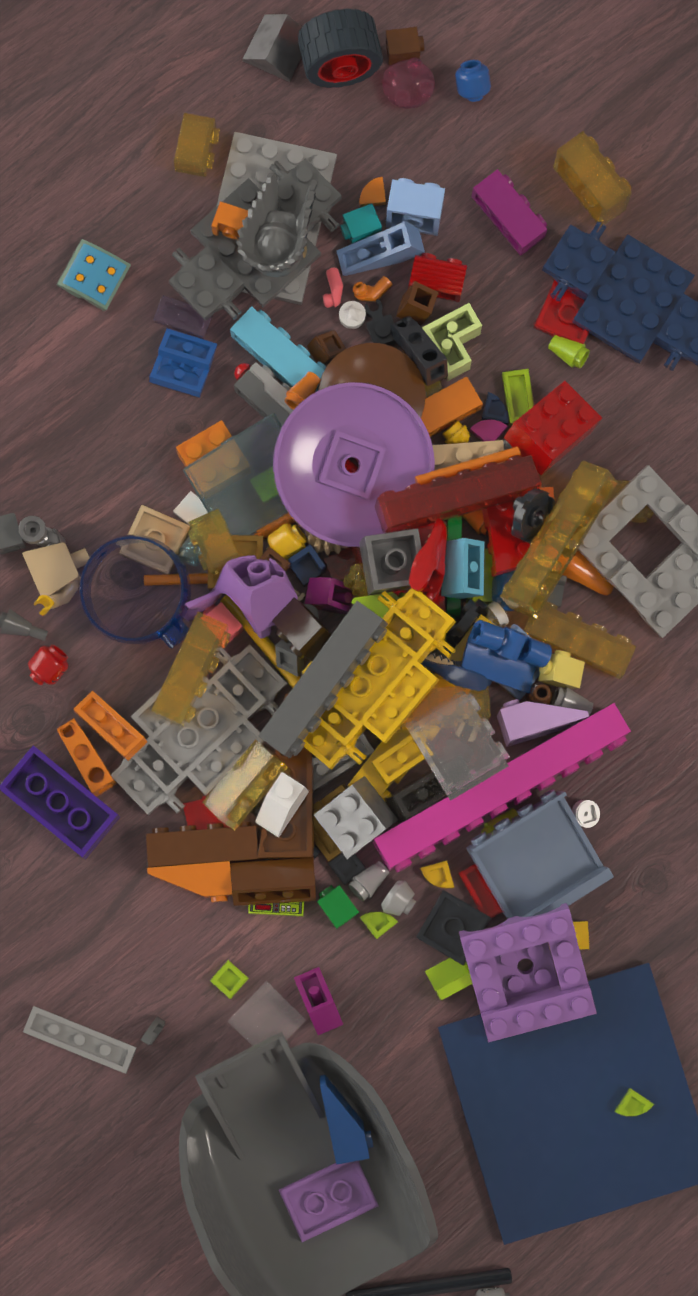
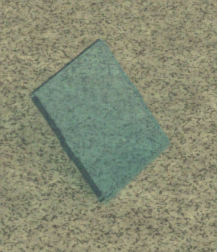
M275 413L266 416L238 435L230 437L222 442L220 446L183 469L221 535H250L287 512L278 494L273 472L274 449L282 428Z

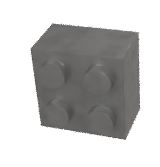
M418 529L364 536L359 545L368 595L381 594L384 591L388 593L411 589L409 584L411 567L416 554L421 550Z
M365 776L314 814L315 818L347 859L398 820Z

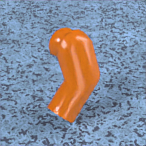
M385 276L374 286L357 282L353 286L354 296L360 301H376L393 284Z

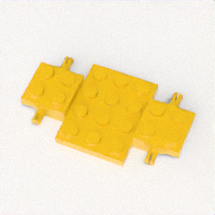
M411 588L405 596L397 601L386 591L381 594L389 602L382 596L378 597V601L389 608V611L382 618L388 623L385 636L379 643L375 642L370 648L371 654L363 665H358L354 670V678L346 688L342 687L336 695L338 699L335 705L329 711H324L320 717L321 723L313 733L309 732L303 740L305 742L304 747L329 769L332 770L339 760L346 755H349L358 765L363 761L355 754L365 760L366 755L357 749L355 745L357 739L366 728L386 744L439 681L435 675L421 665L424 659L436 648L448 659L452 655L444 648H447L453 654L455 653L456 649L450 646L444 639L446 633L456 621L423 593L414 591ZM311 661V662L306 666V668L302 671L303 674H304V672L307 670V668L309 667V665L312 663V661Z

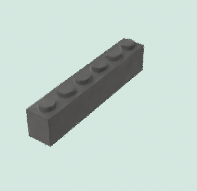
M356 601L258 736L288 758L299 754L305 745L303 740L308 733H313L321 723L320 717L324 711H329L337 702L338 697L336 695L342 687L346 688L354 678V670L358 665H363L371 654L369 650L375 642L379 643L387 632L386 626L388 623Z

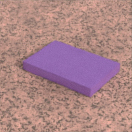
M359 1161L338 1165L334 1163L279 1189L302 1242L379 1206Z

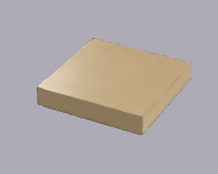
M141 505L119 553L163 574H170L191 526Z

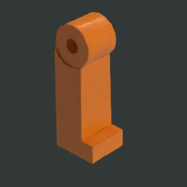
M75 718L57 728L61 739L93 795L97 797L117 784Z

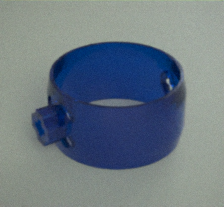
M124 535L107 541L90 556L80 578V601L90 623L104 636L117 642L132 645L149 644L162 639L170 649H173L192 631L182 621L188 610L184 604L191 600L189 573L182 559L169 546L157 539L144 535ZM133 543L155 545L170 556L179 572L181 596L178 607L166 625L150 635L138 638L119 636L101 622L94 610L91 598L93 576L102 560L115 549Z

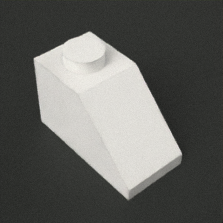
M281 772L267 793L255 822L279 838L309 791L305 786Z

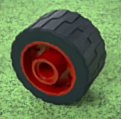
M337 9L325 12L306 22L299 31L298 42L306 78L317 86L339 88L354 85L374 75L383 63L374 18L365 11Z

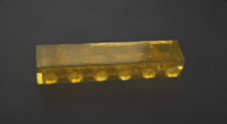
M582 460L579 467L573 472L565 490L560 493L556 505L551 513L546 516L542 528L531 541L528 551L523 559L519 561L516 571L503 588L500 597L510 609L534 619L538 617L618 484L608 469Z

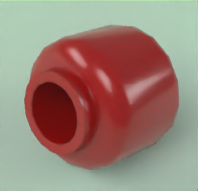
M53 644L51 646H41L28 662V667L31 671L30 677L39 685L44 683L49 685L56 684L69 667L67 662L68 656Z

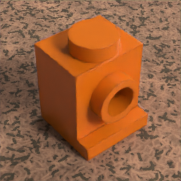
M220 201L211 225L212 233L218 236L219 231H221L224 236L237 239L239 237L237 231L243 227L242 220L248 217V210Z

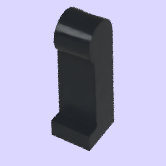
M407 316L390 325L394 340L415 363L427 387L448 377L447 358L411 316Z

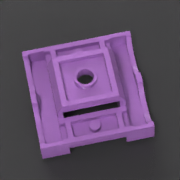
M567 903L561 904L555 910L544 914L508 918L505 922L488 929L459 931L488 1042L597 1014ZM528 958L533 962L530 970L521 971L517 968L518 962L521 959Z

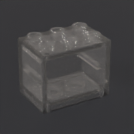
M462 690L405 724L450 801L507 768L508 764L505 760L509 758L502 743L499 741L495 743L491 735L495 734V731L485 717L482 719L479 717L477 711L481 708L475 697L471 693L466 695Z

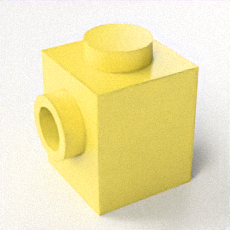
M555 650L548 664L543 668L539 667L538 681L561 688H580L585 662L571 658V653Z

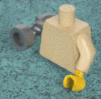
M28 516L20 522L19 534L26 543L37 544L42 547L23 552L22 554L40 593V596L34 602V606L37 604L45 606L40 611V615L43 616L50 609L67 604L79 588V583L82 581L77 568L91 563L86 548L70 554L64 537L55 528L46 527L43 520L37 516Z

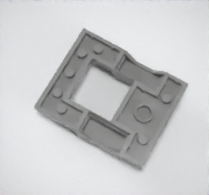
M646 465L569 541L611 585L622 593L660 638H663L698 604V515L689 505L683 503L649 465ZM647 505L681 541V544L645 578L609 541Z

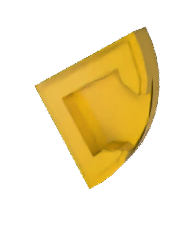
M447 861L420 868L425 879L432 885L444 889L454 888Z

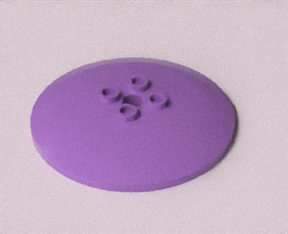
M342 383L329 386L303 400L284 422L277 437L273 457L276 488L283 505L291 517L313 536L328 543L349 547H360L359 542L364 536L404 530L421 512L433 484L432 482L417 487L415 476L435 470L432 442L423 421L415 410L391 391L366 383ZM350 457L355 458L359 464L357 471L354 473L348 472L345 468V462Z

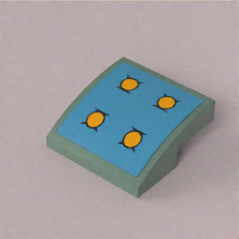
M81 239L56 285L78 299L83 298L99 309L106 311L131 264Z

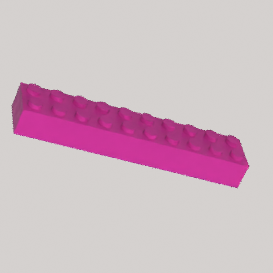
M615 703L376 837L373 844L389 871L395 869L398 873L411 865L410 859L418 855L420 859H423L435 852V845L443 842L445 846L458 839L460 836L459 832L466 828L470 832L484 823V817L490 815L493 819L508 809L507 804L514 801L515 805H518L527 800L532 795L530 791L535 788L541 792L556 782L555 777L561 774L562 778H565L576 772L580 768L579 763L584 761L588 765L604 754L602 750L608 748L611 752L628 741L626 736L631 730Z

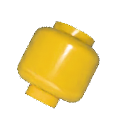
M288 523L279 527L267 538L269 547L287 561L306 548L305 543L308 541L305 534L296 524L292 526Z

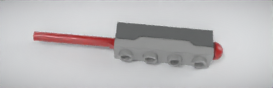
M256 362L252 366L248 363L239 364L234 372L237 380L234 384L235 392L280 432L284 422L293 411L285 403L286 392L291 388L286 383L280 384L274 379L275 374L266 365L261 367ZM350 459L346 460V470L350 473L356 472L358 467Z

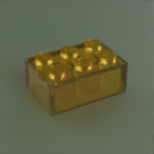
M582 131L558 148L553 168L596 223L601 222V228L603 224L606 225L626 210L632 194L631 186L624 177L620 178L615 172L613 162L607 156L604 157L600 153L595 139L591 136L588 137Z

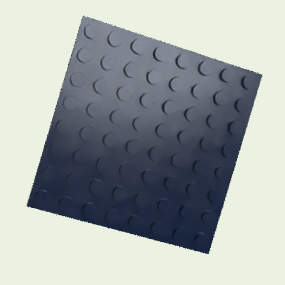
M649 963L588 981L597 1014L488 1042L481 1014L438 1027L504 1245L698 1185V1115ZM629 1088L654 1104L650 1110L638 1116L628 1117L614 1112Z

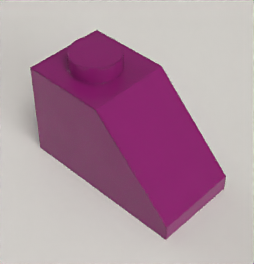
M309 578L305 604L313 605L315 608L323 611L347 615L354 605L351 603L354 598L369 595L367 590L335 578Z
M317 967L294 977L317 1035L342 1026L343 1022L320 968Z

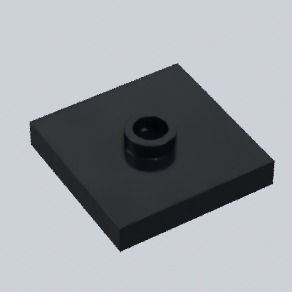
M443 890L416 938L464 966L467 961L459 931L484 930L489 924L491 917Z

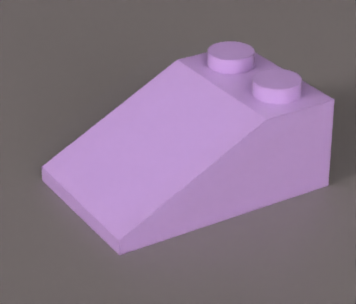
M519 699L504 703L497 715L506 747L570 728L589 717L588 711L528 701L520 703Z

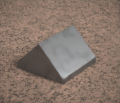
M288 14L264 15L243 57V62L290 82L302 58L298 35L303 27Z

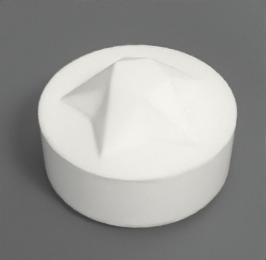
M348 301L341 306L339 319L344 327L356 329L362 326L365 321L366 312L363 305L359 302Z
M493 601L486 608V618L496 626L502 628L509 623V619L500 604Z
M580 800L572 808V812L581 827H593L600 818L599 807L593 801Z

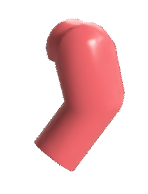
M330 268L326 271V276L331 293L323 295V302L326 308L337 307L340 304L343 290L339 270L337 268Z

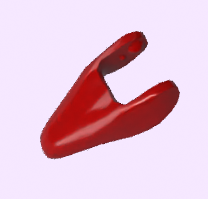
M440 518L436 519L432 532L428 535L429 539L425 541V545L416 554L409 577L411 588L417 592L421 591L432 602H435L439 596L445 575L447 528Z

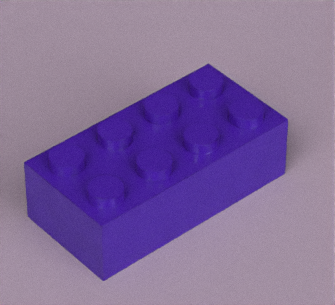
M34 745L0 784V790L85 860L121 818Z

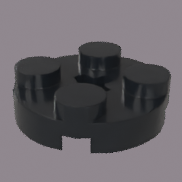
M535 488L528 491L524 497L519 496L516 498L513 504L515 513L511 529L512 536L534 544L546 535L542 531L546 525H552L556 509L554 498L548 495L550 493Z
M470 599L461 611L464 614L459 623L456 622L446 633V636H448L446 642L455 648L458 645L455 640L458 637L461 639V637L463 638L480 617L479 609L482 607L486 610L488 605L481 599H478L476 602Z

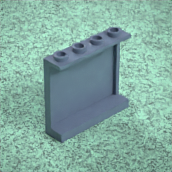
M552 789L540 796V802L533 806L532 804L523 806L517 811L518 815L511 820L505 818L494 825L495 830L487 835L483 832L471 839L472 844L466 847L507 919L515 916L530 917L555 910L564 903H567L569 906L614 877L610 869L603 866L564 798L567 796L566 792Z

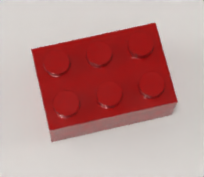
M563 381L517 419L503 438L512 447L518 446L521 456L540 475H543L590 435L602 420V417L566 381Z

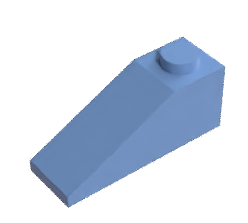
M407 222L400 223L337 250L341 271L344 276L401 263L414 258L415 255L419 256L425 253L419 228Z

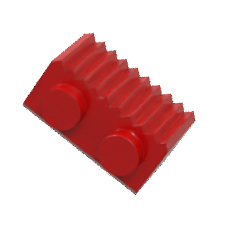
M422 253L421 256L415 255L409 287L416 281L437 291V298L460 302L467 265H462V261L449 258L447 261L437 260L435 255L429 253Z

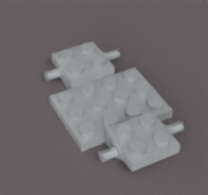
M250 644L240 654L233 657L222 646L218 647V651L215 650L213 655L221 661L223 667L210 680L192 661H189L131 716L149 737L146 739L147 743L129 761L125 758L123 759L120 767L111 776L148 816L159 805L167 803L178 814L180 809L174 802L181 809L185 805L174 794L178 787L188 778L205 796L209 795L265 742L258 736L260 732L249 720L265 708L273 716L275 713L273 709L277 711L279 708L274 702L275 697L287 683Z

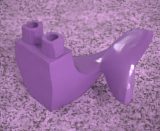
M255 555L242 556L232 559L224 565L212 591L184 604L189 608L184 618L187 621L195 619L208 607L216 603L222 594H227L241 609L257 636L262 639L270 635L271 626L275 625L272 620L294 597L296 599L298 597L285 571L276 561L271 558L269 561L256 559Z

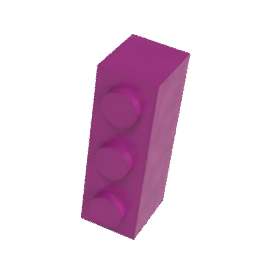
M497 169L473 187L471 197L517 253L522 256L545 238L547 224L540 214L535 215L529 208L530 203L523 194L519 195L513 188L514 184L509 176L506 174L502 175Z

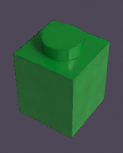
M330 885L318 894L321 897L317 901L318 905L336 929L359 914V911L340 885L336 888Z

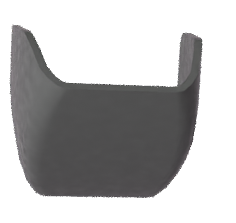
M281 1031L195 1075L203 1094L191 1101L182 1117L179 1136L181 1186L188 1213L213 1273L230 1296H341L414 1258L435 1244L438 1239V1231L433 1211L418 1168L403 1138L375 1089L340 1055L326 1046L316 1043H302L290 1048ZM326 1075L363 1120L365 1131L371 1130L374 1147L369 1148L370 1158L359 1160V1163L379 1206L302 1242L279 1189L336 1163L320 1088V1076Z

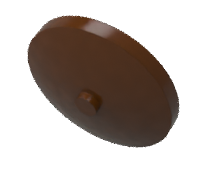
M363 343L345 349L328 364L319 383L318 391L342 383L372 384L389 390L402 398L415 410L420 418L424 412L426 392L419 369L405 353L386 344Z

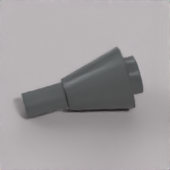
M10 608L8 613L2 611L0 616V628H2L0 634L29 635L45 641L48 631L33 626L32 623Z

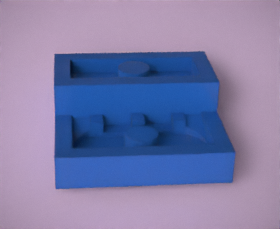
M167 328L158 349V357L150 374L149 382L200 398L212 365L217 343Z

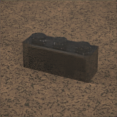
M461 755L453 756L388 795L384 800L397 817V822L406 821L474 779V776Z

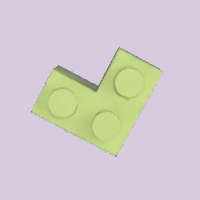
M470 303L422 327L447 358L448 377L445 378L446 381L470 370L472 360L466 352L463 343L481 334L482 324Z

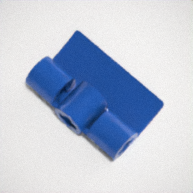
M478 620L473 625L468 637L461 667L478 672L489 680L530 693L536 666L543 668L548 664L552 655V648L549 644L529 638L526 634L505 626V628L483 620Z

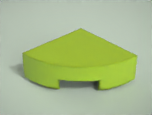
M370 912L360 917L376 939L398 923L394 917L383 912Z
M629 1088L614 1112L623 1116L633 1117L647 1112L654 1104Z

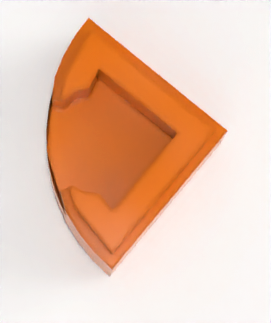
M383 177L373 179L363 188L360 195V208L369 204H373V206L386 205Z

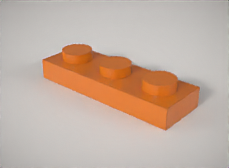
M91 691L73 709L81 719L127 761L147 743L143 735L94 691Z

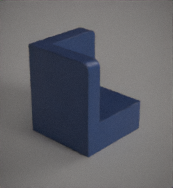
M311 544L288 559V562L291 564V570L303 587L308 585L309 578H318L326 573V566Z

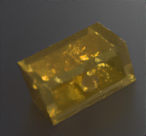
M184 113L174 158L176 172L206 177L208 168H213L215 153H211L212 146L218 143L220 129L216 128L215 118Z
M219 509L189 521L191 530L187 532L194 546L198 545L202 554L198 555L204 571L209 569L213 575H216L222 571V568L228 561L241 557L224 516Z

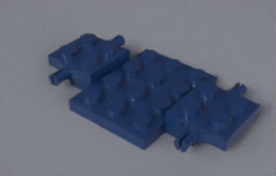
M601 222L596 223L590 234L570 224L543 266L542 271L552 276L558 283L550 295L553 299L559 292L556 301H560L568 289L572 291L571 293L585 301L574 317L573 324L583 330L586 329L591 335L639 364L652 343L671 353L664 363V366L668 368L673 360L669 370H674L680 358L689 360L698 366V302L684 294L695 275L628 234L615 253L614 250L605 246L599 240L606 230V226L603 224L598 231Z

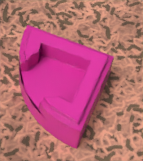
M484 420L473 425L470 428V432L482 442L496 441L508 426L497 420Z

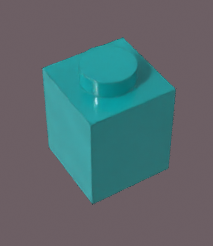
M373 204L343 214V224L340 225V229L344 239H349L351 244L382 232V226Z

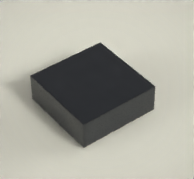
M341 853L328 863L344 886L354 876L366 870L355 854L347 859Z

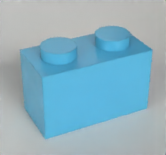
M468 538L447 541L445 575L441 587V596L458 599L484 596V541Z

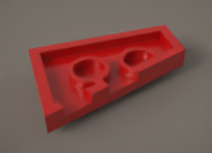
M507 489L485 494L481 498L484 526L488 530L490 542L487 545L488 554L492 556L493 563L491 567L492 577L532 566L540 561L533 544L522 541L511 534L515 511L513 510L514 503Z

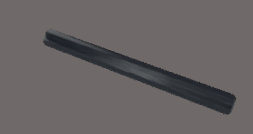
M502 1268L352 1290L347 1292L345 1296H431L511 1284L512 1273L510 1268Z

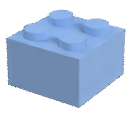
M406 178L392 179L386 227L391 228L400 223L407 222L419 228L420 233L438 236L445 188H440L435 183L416 184L414 181Z

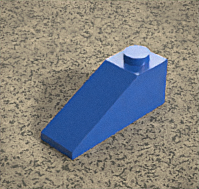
M321 1075L320 1088L336 1165L369 1159V1148L374 1147L371 1130L365 1131L363 1120L328 1077Z

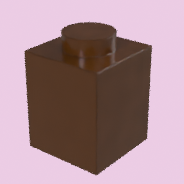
M417 27L386 30L385 42L389 65L420 61V52H424L425 48L423 35L418 36Z
M414 281L403 294L396 317L403 319L411 316L421 326L432 314L438 292Z

